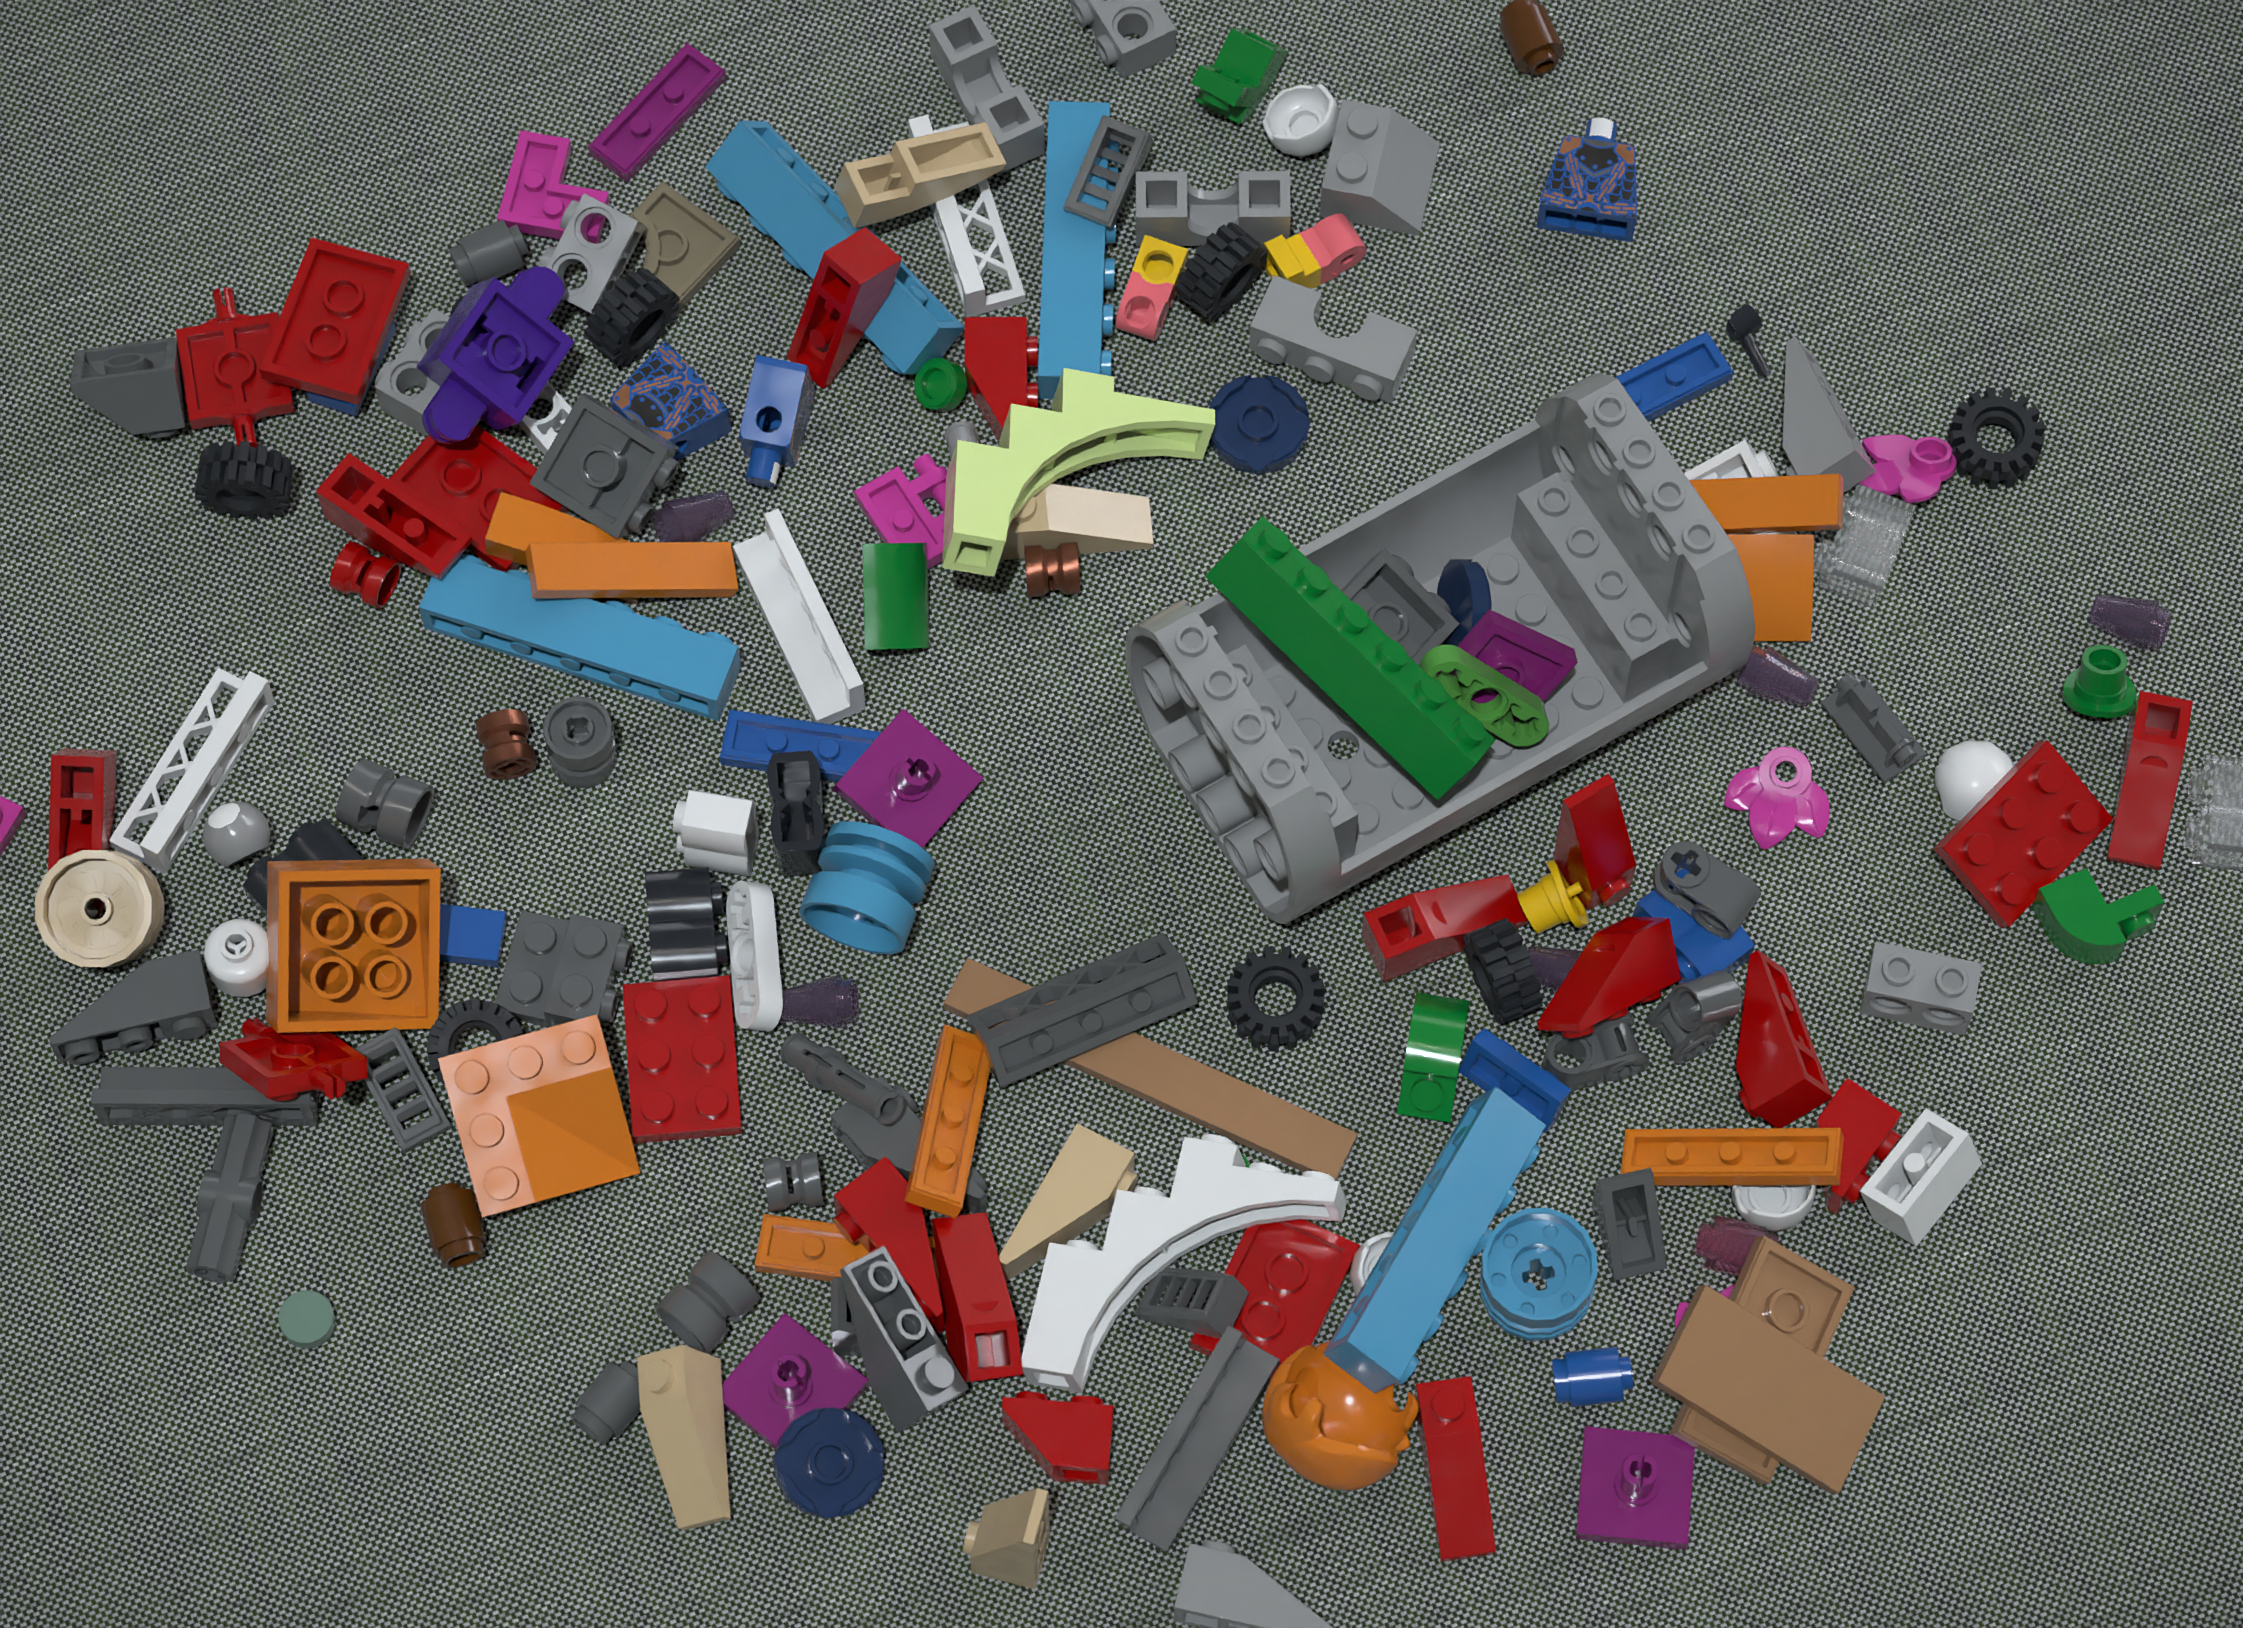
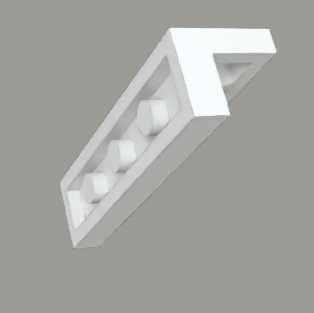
M928 115L908 120L909 139L969 126L967 121L933 130ZM987 179L971 186L978 190L980 195L971 211L958 205L954 195L930 204L966 317L1026 302L1025 292ZM983 208L985 210L987 218L980 215ZM973 225L993 234L994 241L986 254L971 247L967 234ZM997 252H999L1002 262L994 259ZM987 268L1007 277L1011 289L986 296L982 277Z
M779 509L764 514L766 532L734 545L733 553L813 721L831 724L866 709L864 685Z
M220 668L217 669L109 839L111 847L140 860L142 863L164 874L167 873L275 700L267 679L249 671L245 679L242 680ZM225 687L235 692V695L221 717L216 718L213 704ZM207 713H209L210 720L202 722ZM210 733L194 760L189 762L185 748L192 737ZM181 756L183 763L175 765ZM183 776L166 804L162 805L158 791L164 781ZM154 799L155 807L147 809ZM156 819L140 845L128 839L137 824Z

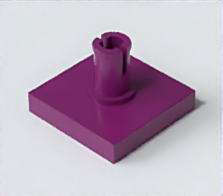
M1490 609L1457 646L1537 695L1542 701L1549 696L1578 663L1573 648ZM1455 669L1450 672L1451 674L1457 677ZM1482 689L1476 692L1471 700L1477 703H1486L1493 700L1499 692L1494 689ZM1513 715L1515 723L1517 720H1519V718Z
M903 708L832 790L871 824L896 832L923 848L981 782L983 777Z
M784 1313L722 1383L723 1407L775 1450L778 1438L790 1422L812 1409L833 1407L849 1410L867 1390L869 1381Z
M1585 1426L1575 1539L1686 1550L1689 1539L1695 1447L1669 1434Z

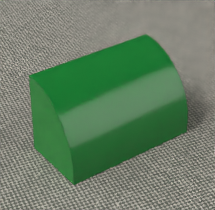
M927 543L862 544L865 650L929 648Z

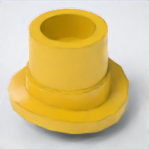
M1554 859L1546 862L1550 870L1549 874L1541 877L1539 882L1517 894L1519 903L1537 934L1561 923L1566 924L1571 921L1575 927L1581 929L1590 922L1588 913L1577 894L1583 891L1581 884L1578 881L1570 886L1561 874Z

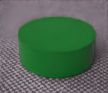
M933 358L926 361L917 372L914 381L915 395L920 404L928 409L942 412L956 408L963 400L967 388L966 375L962 367L954 361L942 358Z

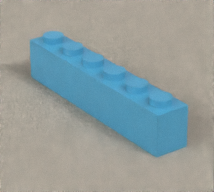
M1049 101L1038 358V399H1054L1063 368L1111 376L1112 351L1102 350L1103 335H1113L1114 306L1113 304H1104V289H1114L1115 258H1105L1106 243L1116 244L1117 218L1110 229L1066 212L1063 209L1102 115L1110 117V103ZM1111 141L1108 149L1119 152V143ZM1102 158L1099 166L1118 173V167H1109V160ZM1095 175L1090 182L1112 192L1116 186V183ZM1085 193L1081 200L1102 210L1107 208L1106 200Z
M739 121L705 166L718 180L716 183L718 189L731 200L739 202L751 214L749 220L752 225L760 232L772 236L783 248L782 255L794 267L804 270L813 280L823 252L864 227L878 237L867 225L854 229L839 196L767 121ZM901 261L890 294L862 337L871 340L883 352L881 355L882 360L892 370L899 374H917L926 361L933 358H942L965 327Z
M461 554L440 580L431 577L419 606L424 629L718 722L721 720L741 669L739 647L722 634L705 632L702 635L686 630L679 622L671 618L657 616L655 619L636 614L629 606L617 601H606L604 604L588 598H532L528 574L518 570H508L505 573L487 567L482 560L466 554Z
M1496 1086L1469 1103L1325 1349L1324 1356L1374 1394L1394 1383L1400 1386L1411 1376L1419 1362V1359L1414 1356L1422 1342L1428 1341L1440 1327L1444 1316L1439 1311L1446 1299L1454 1297L1467 1280L1468 1273L1464 1268L1470 1257L1476 1256L1485 1247L1488 1237L1492 1232L1488 1226L1495 1214L1498 1215L1503 1212L1513 1200L1517 1189L1512 1184L1519 1172L1523 1173L1537 1158L1541 1147L1536 1143L1546 1127L1543 1122Z

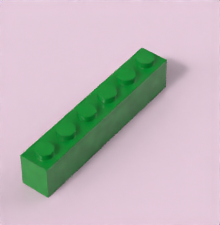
M1264 516L1205 575L1224 596L1437 801L1477 764L1495 742V739L1485 730L1483 724L1476 717L1468 714L1446 692L1438 680L1427 675L1407 655L1405 649L1398 642L1388 637L1368 617L1360 605L1352 602L1329 580L1328 575L1323 569L1307 559L1290 542L1288 536L1281 529L1274 527Z

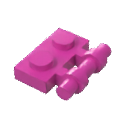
M924 454L913 462V467L919 474V477L909 482L898 466L854 490V498L883 543H927V565L929 569L942 562L947 470L943 466L938 467L930 454ZM935 498L944 513L933 518L922 500Z

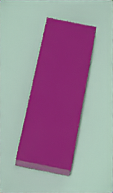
M686 43L588 145L589 155L628 183L726 80V70L689 43Z

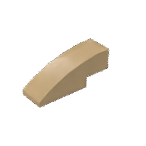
M984 122L896 141L890 154L844 163L834 187L855 229L885 221L948 198L1000 172L1007 163L987 123Z

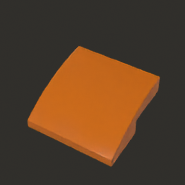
M1727 534L1737 549L1748 582L1755 618L1754 642H1810L1813 611L1814 534Z

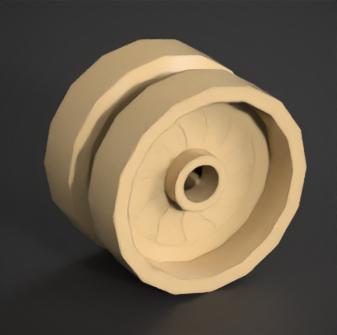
M82 850L61 858L44 875L35 895V922L43 941L59 958L79 967H118L138 959L155 943L164 923V896L157 878L140 860L119 851ZM95 899L102 900L106 905V912L100 919H95L98 913L96 907L92 905Z

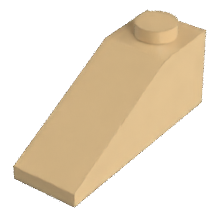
M1050 484L1033 496L1012 520L1007 531L1006 542L1000 560L1025 558L1024 546L1041 545L1044 549H1056L1060 543L1077 542L1078 554L1154 549L1149 497Z
M1077 1123L999 1255L1005 1281L1008 1282L1045 1258L1049 1242L1065 1245L1069 1240L1074 1239L1106 1218L1113 1208L1117 1190L1133 1192L1139 1175L1134 1173V1152Z
M685 1345L637 1357L640 1411L678 1529L685 1531L731 1519L721 1359Z
M1036 1488L984 1506L980 1522L970 1521L963 1546V1553L971 1555V1573L1036 1589L1050 1539L1048 1491Z

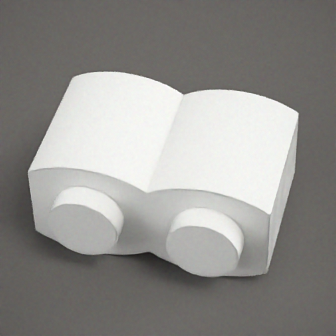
M689 790L687 801L678 800L673 819V832L678 833L676 851L684 853L685 865L696 868L709 867V870L750 877L759 838L758 822L755 821V801L696 790Z

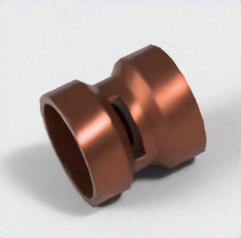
M1077 542L1060 543L1056 549H1044L1041 545L1024 546L1028 597L1044 596L1049 590H1060L1065 595L1080 594Z
M504 709L491 712L478 719L476 729L479 742L485 745L486 749L482 756V761L487 777L496 780H508L524 776L535 769L537 764L534 749L531 745L527 744L526 740L530 733V728L525 712L516 709Z

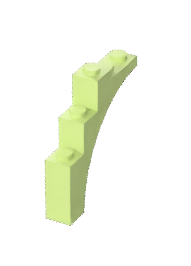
M1063 368L1052 402V411L1011 404L1000 436L999 447L957 440L946 475L942 568L994 577L1006 542L1008 528L1016 515L1033 496L1054 481L1089 465L1121 458L1170 456L1203 460L1215 427V410L1114 392V377Z

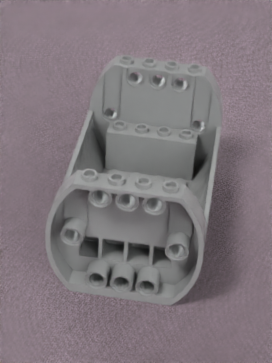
M1601 373L1592 374L1543 401L1537 409L1534 420L1298 549L1313 564L1323 569L1328 575L1329 580L1340 590L1372 557L1384 548L1391 555L1394 554L1404 559L1412 568L1414 578L1428 592L1437 594L1438 582L1443 568L1450 559H1473L1471 562H1478L1485 570L1490 586L1493 611L1574 649L1578 663L1543 701L1549 721V730L1546 736L1530 746H1515L1485 729L1495 739V742L1477 764L1438 801L1221 592L1193 607L1189 606V601H1178L1128 630L1125 643L1128 676L1138 710L1151 743L1261 912L1269 919L1280 924H1286L1737 671L1748 662L1754 644L1755 618L1748 582L1737 549L1617 378ZM1348 739L1357 746L1358 752L1352 758L1343 760L1334 757L1328 747L1335 740Z

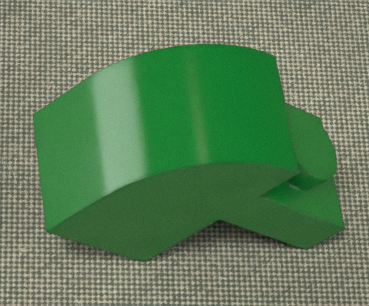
M1231 28L1214 65H1199L1191 84L1201 89L1196 101L1238 124L1244 123L1254 113L1269 91L1288 51L1246 28Z
M2085 868L2039 888L2032 909L2047 937L2060 952L2076 961L2099 965L2112 963L2120 959L2127 942L2124 935H2126L2128 940H2131L2151 931L2156 926L2155 922L2165 902L2156 885L2153 884L2107 904L2089 870Z
M1416 992L1397 1114L1451 1122L1470 1001Z

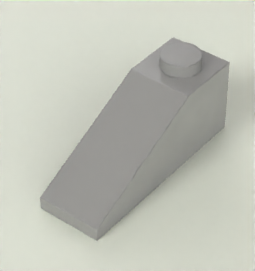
M1794 336L1786 342L1782 446L1792 464L1786 468L1788 476L1840 474L1844 478V493L1875 473L1876 470L1816 357Z
M1211 1540L1203 1541L1202 1546L1189 1543L1174 1605V1622L1200 1628H1333L1247 1557L1235 1554L1234 1547Z

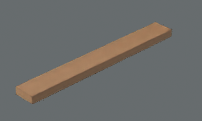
M967 957L944 1001V1010L968 1020L967 1015L1033 987ZM1052 1000V1001H1050V1002H1048V1003H1045V1004H1043V1005H1048V1004L1053 1003V1002H1055V1001H1057V1000ZM1008 1021L1000 1022L996 1025L989 1027L988 1029L994 1028ZM1134 1032L1125 1034L1061 1062L1302 1172H1322L1332 1176L1335 1181L1338 1180L1357 1141L1358 1133Z

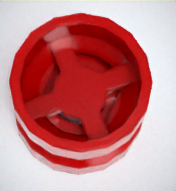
M350 541L344 546L335 561L330 576V587L343 594H358L361 596L363 603L376 609H381L389 601L397 586L401 573V564L399 561L388 556L377 558L369 553L368 547L355 541Z

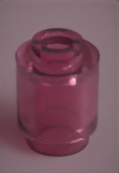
M1715 1214L1711 1224L1701 1223L1694 1254L1703 1256L1702 1268L1739 1276L1755 1238L1764 1235L1778 1243V1235L1767 1233L1766 1227Z

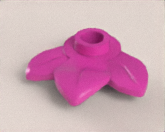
M1894 434L1863 439L1862 445L1867 453L1877 462L1873 465L1876 472L1858 483V485L1875 495L1890 496L1899 493L1907 503L1922 502L1935 496L1940 490L1941 482L1953 476L1956 470V457L1952 453L1950 444L1937 437H1923L1916 441L1904 435Z
M1783 746L1769 751L1762 759L1760 766L1738 772L1730 781L1726 790L1724 806L1732 810L1749 811L1751 833L1759 847L1763 850L1769 849L1781 842L1793 831L1795 825L1808 835L1821 838L1827 829L1829 821L1827 794L1811 780L1812 768L1808 758L1800 750L1793 747ZM1782 763L1792 765L1796 773L1795 778L1789 782L1779 780L1775 773L1776 767Z

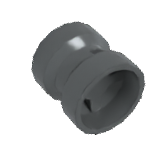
M817 1152L801 1153L796 1160L784 1161L779 1156L763 1158L769 1212L786 1210L790 1204L802 1203L806 1207L824 1205ZM786 1171H792L794 1194H789Z

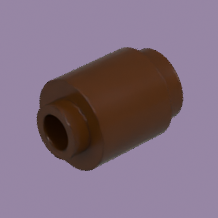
M1514 0L1507 4L1500 12V19L1502 21L1500 31L1518 70L1533 75H1542L1550 72L1558 65L1559 59L1564 53V46L1546 7L1538 4L1537 0Z
M446 1183L429 1190V1198L420 1204V1209L433 1255L441 1259L444 1268L463 1267L483 1258L485 1255L483 1245L486 1243V1236L473 1191L467 1188H460L458 1183Z

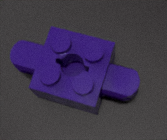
M535 266L518 273L509 287H506L495 277L471 286L416 366V368L440 386L422 415L424 429L433 440L444 444H452L464 440L470 436L481 419L496 431L520 423L575 342L549 321L565 293L562 280L555 271L547 267Z

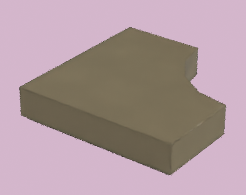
M664 181L629 216L646 225L641 235L646 247L643 268L652 272L679 296L680 300L678 303L680 305L678 311L673 313L675 316L741 247L740 238Z

